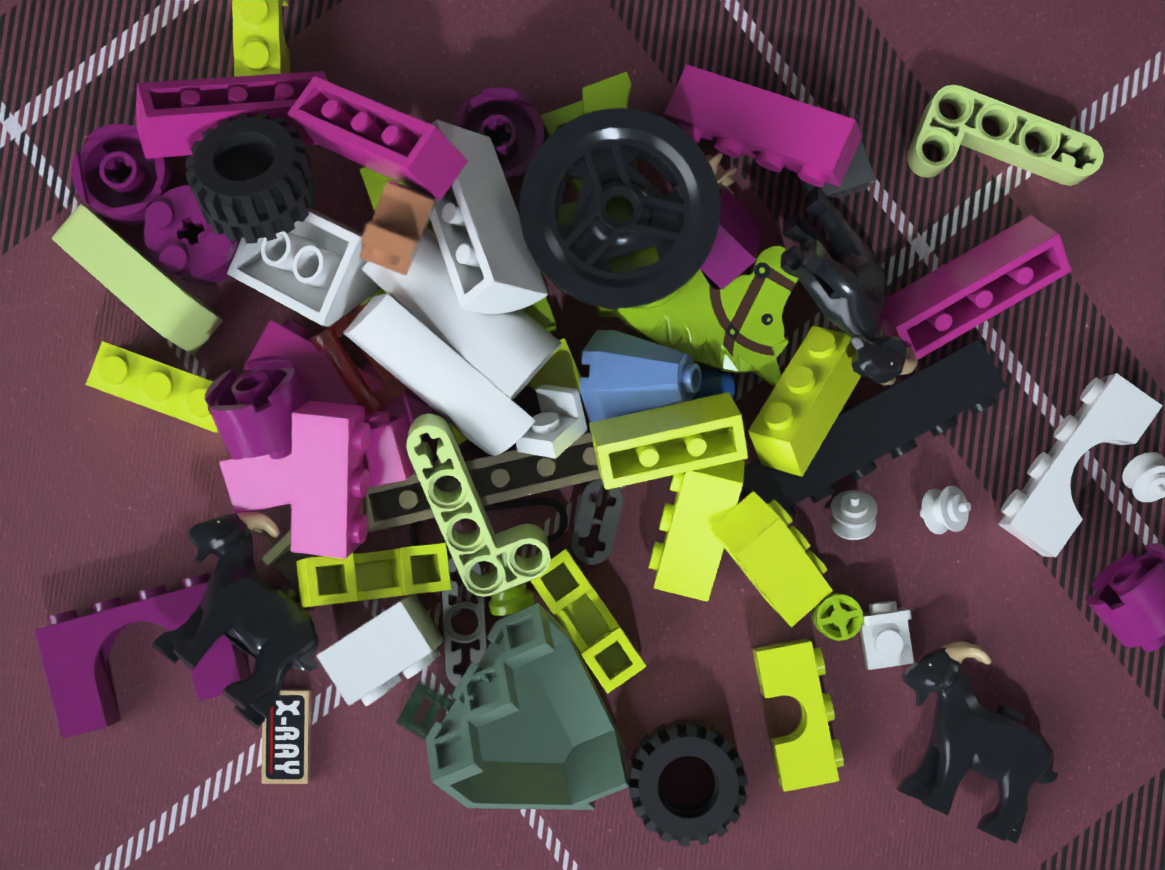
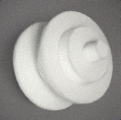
M1143 453L1131 460L1123 471V482L1128 488L1132 489L1133 495L1137 500L1153 502L1165 497V458L1160 453Z
M947 486L942 491L930 489L923 497L920 516L924 519L928 529L934 534H943L948 529L953 532H959L967 525L971 504L967 502L962 491L956 486Z
M849 490L839 493L831 502L830 526L838 536L848 540H860L870 536L876 528L875 517L878 511L876 501L869 494L862 491Z

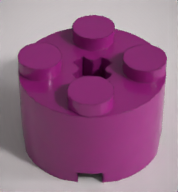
M505 87L487 88L462 103L452 121V125L485 135L491 139H497L499 133H505L507 142H502L500 147L494 146L509 189L522 187L527 168L535 153L545 141L544 125L541 116L525 95Z
M109 124L94 130L86 137L87 141L82 146L80 152L76 151L72 161V180L78 195L92 209L121 225H145L147 207L165 192L179 187L178 170L173 158L145 159L138 130L136 127L128 124ZM131 169L132 173L128 176L127 170ZM127 177V181L122 183L121 179H125Z
M190 185L179 186L165 192L155 202L151 203L145 212L144 239L151 257L160 267L181 280L198 285H211L230 277L227 272L241 239L238 242L227 239L225 233L218 235L212 230L211 225L207 224ZM201 228L203 232L198 234L199 242L194 244L190 241V238L194 236L196 229Z
M283 356L260 357L247 362L250 370L235 376L233 369L218 377L207 389L205 401L231 457L235 460L269 454L272 459H281L292 453V412L310 401L299 373L293 367L291 361Z
M1160 543L1144 545L1143 547L1148 553L1137 558L1130 551L1115 560L1092 582L1091 586L1096 591L1094 596L1086 594L1085 600L1124 647L1133 648L1141 646L1145 652H1151L1165 644V546Z

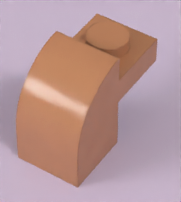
M392 180L386 182L373 220L367 223L360 243L364 245L359 258L407 276L437 199Z

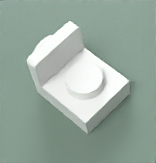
M543 384L536 390L541 413L533 417L535 420L534 424L516 442L517 451L521 453L556 459L588 429L579 391L574 388Z
M896 601L868 604L869 612L863 613V623L860 629L865 668L872 670L913 664L914 658L908 620L912 619L910 609L897 608Z

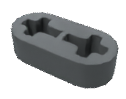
M602 479L592 481L586 486L582 494L571 548L576 558L585 564L591 565L601 563L609 556L623 505L621 489L619 487L609 489V496L616 498L614 507L607 506L605 508L602 520L593 518L596 503L589 501V496L591 492L598 493L601 486H604ZM592 523L599 524L601 527L598 538L601 542H605V548L603 551H595L593 557L585 556V548L578 545L579 538L589 536Z

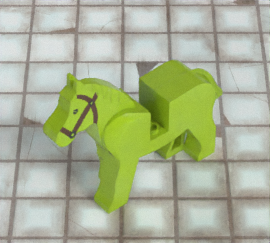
M624 72L583 87V100L540 115L546 138L548 139L564 124L587 113L603 109L627 108L632 88L628 73ZM637 159L632 163V166H633L636 170H637ZM364 167L359 170L376 212L386 182L392 180L399 184L402 183ZM569 177L579 197L583 181ZM615 197L606 204L605 212L611 221L624 223L631 219L634 214V208L628 199ZM578 201L560 205L557 222L573 225ZM429 219L427 227L434 232L431 220ZM654 246L609 260L613 273H627L650 266L659 259ZM772 246L758 256L751 268L750 275H741L735 278L723 290L711 287L701 269H699L686 285L670 297L651 303L646 307L618 310L605 309L596 305L595 307L599 317H618L630 330L644 340L686 353L693 357L694 364L726 372H754L768 384L775 387L782 376L776 358L789 343L784 337L782 312L798 278L789 275L780 267L781 255L787 249L781 246ZM379 286L376 293L363 301L360 306L364 309L374 296L388 293ZM546 297L528 307L522 308L552 335L557 333L556 323Z

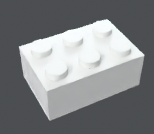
M415 594L390 607L318 654L317 657L348 706L360 698L365 706H367L402 681L398 675L400 672H403L405 677L409 679L441 655L437 647L444 642V637Z

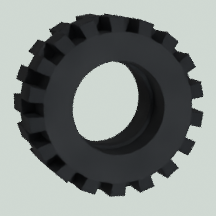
M247 113L238 115V119L229 121L228 118L218 122L219 127L215 129L208 128L203 132L202 136L204 139L202 141H195L190 148L193 155L188 156L185 165L188 170L186 177L205 221L211 225L214 232L218 235L225 233L228 240L235 242L245 238L246 243H257L259 238L266 237L267 241L277 239L276 234L282 231L288 234L296 229L294 223L296 221L303 222L309 216L307 208L314 207L317 199L314 193L318 191L317 181L303 139L300 138L299 132L293 125L287 126L286 120L279 117L270 120L268 114L258 113L256 117H249Z
M683 719L674 720V724L666 727L665 724L656 727V732L650 736L646 734L640 741L641 745L638 750H634L630 769L628 768L629 793L637 817L643 820L644 827L651 833L653 831L657 832L660 839L668 843L673 839L677 840L680 846L690 847V841L699 840L700 845L710 843L708 837L716 833L720 838L728 832L726 826L731 821L734 824L741 816L738 810L741 805L745 806L747 799L745 785H748L747 774L744 771V764L739 754L720 731L714 727L709 728L705 726L703 722L694 720L693 723H685ZM694 756L705 760L711 767L714 774L713 788L709 795L696 805L687 807L674 805L668 802L660 791L659 777L666 765L676 758Z

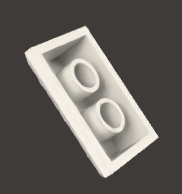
M307 208L309 216L303 222L296 221L294 223L296 229L288 234L284 231L276 234L277 239L267 241L266 237L259 238L257 243H246L245 238H241L227 274L323 326L329 327L376 293L378 285L362 270L368 262L359 258L364 245L360 243L363 233L312 208Z

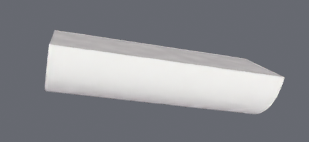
M436 119L431 125L437 127L468 160L440 201L436 200L430 216L461 309L485 314H501L516 311L540 301L548 295L540 270L524 241L520 216L491 138Z
M426 227L407 276L369 261L362 268L363 272L512 401L562 345L556 337L523 309L501 314H485L461 309L436 234L428 227Z
M389 294L374 296L344 331L348 338L486 454L496 456L503 453L515 444L535 422L530 415Z

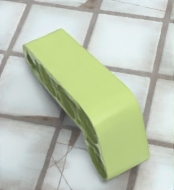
M948 85L940 89L924 109L908 150L907 161L911 170L918 176L934 177L953 161L960 145H963L1062 185L1071 186L1079 184L1099 170L1103 163L1104 154L1098 141L1088 135L965 87ZM946 102L953 105L957 110V119L945 118L940 113L939 103ZM982 119H991L996 122L1000 130L999 136L995 137L987 134L982 127ZM1025 135L1034 136L1040 141L1042 146L1041 153H1033L1027 148ZM928 143L938 147L942 156L941 161L933 162L928 160L922 151L923 144ZM1074 153L1078 156L1076 163L1081 165L1082 167L1077 168L1074 166L1076 159L1073 156H1070L1071 154ZM1053 155L1058 156L1054 160L1051 158Z
M82 203L52 236L54 242L149 326L192 355L198 352L224 321L207 305L183 289L113 227Z
M430 413L414 419L408 432V455L461 579L468 591L478 596H490L544 574L550 563L549 546L544 531L536 525L527 523L495 534L452 430L446 420L439 415ZM423 433H429L432 439L438 438L437 454L439 459L434 462L429 444L427 442L421 443ZM450 475L457 478L461 485L454 491L445 492L438 489L435 482L441 476ZM467 518L475 521L478 524V528L472 533L463 534L456 531L453 525L460 519ZM523 544H534L540 548L538 554L532 558H522L516 554V550ZM481 561L491 562L496 567L488 575H479L471 568L474 564Z

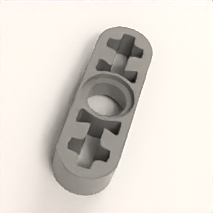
M453 558L448 560L450 574V572L458 569ZM480 562L474 564L471 569L479 575H484ZM450 578L451 590L442 591L445 664L449 681L457 687L464 676L462 672L455 671V665L460 664L463 660V647L453 650L452 641L470 643L479 639L480 649L476 647L470 648L472 663H479L488 648L485 596H478V603L464 600L451 604L450 594L460 596V585L458 581H451ZM467 589V595H472L473 593ZM462 608L472 610L478 617V627L475 632L469 635L459 634L452 625L454 613Z

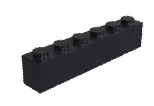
M979 338L838 415L803 477L763 466L758 459L744 467V480L741 492L744 498H746L754 491L767 505L774 499L791 517L797 513L793 505L807 497H810L813 503L826 498L837 491L834 485L836 481L847 475H850L853 481L864 477L877 469L874 460L889 452L892 458L895 459L918 446L914 438L929 430L933 437L949 430L958 424L954 416L970 408L974 415L998 402L994 394L1005 389L1007 386Z

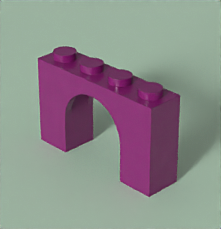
M210 573L183 579L184 589L167 593L165 585L137 592L139 601L122 605L120 597L93 604L94 613L79 618L76 609L48 617L50 626L34 630L62 739L108 727L121 721L108 672V658L114 641L123 630L140 621L158 624L169 631L178 629L199 606L210 579ZM222 636L212 646L193 671L190 669L198 702L223 695L222 691L227 685L236 681L246 680L251 675L245 653L225 636Z

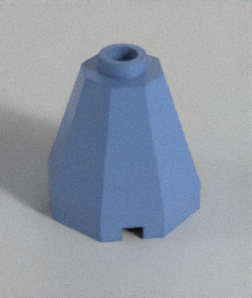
M597 330L582 351L581 365H590L589 377H580V393L590 423L690 401L701 387V370L698 364H694L692 356L616 330Z

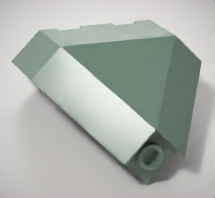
M539 603L496 621L487 636L491 643L477 665L474 663L470 664L452 694L456 701L442 724L435 722L426 737L431 782L467 808L596 810L595 800L630 787L623 754L628 753V750L571 635Z

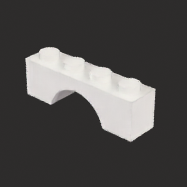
M1117 373L1104 376L1101 379L1096 377L1087 385L1080 396V400L1084 402L1075 416L1070 414L1060 423L1053 435L1058 440L1048 454L1042 452L1033 461L1027 472L1031 476L1022 491L1016 489L1001 508V512L1005 515L998 525L1042 556L1057 557L1083 520L1073 503L1070 489L1072 472L1080 457L1091 447L1102 442L1120 446L1136 444L1162 407L1160 403Z

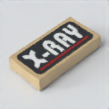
M281 689L280 696L262 724L261 784H308L311 781L312 689Z

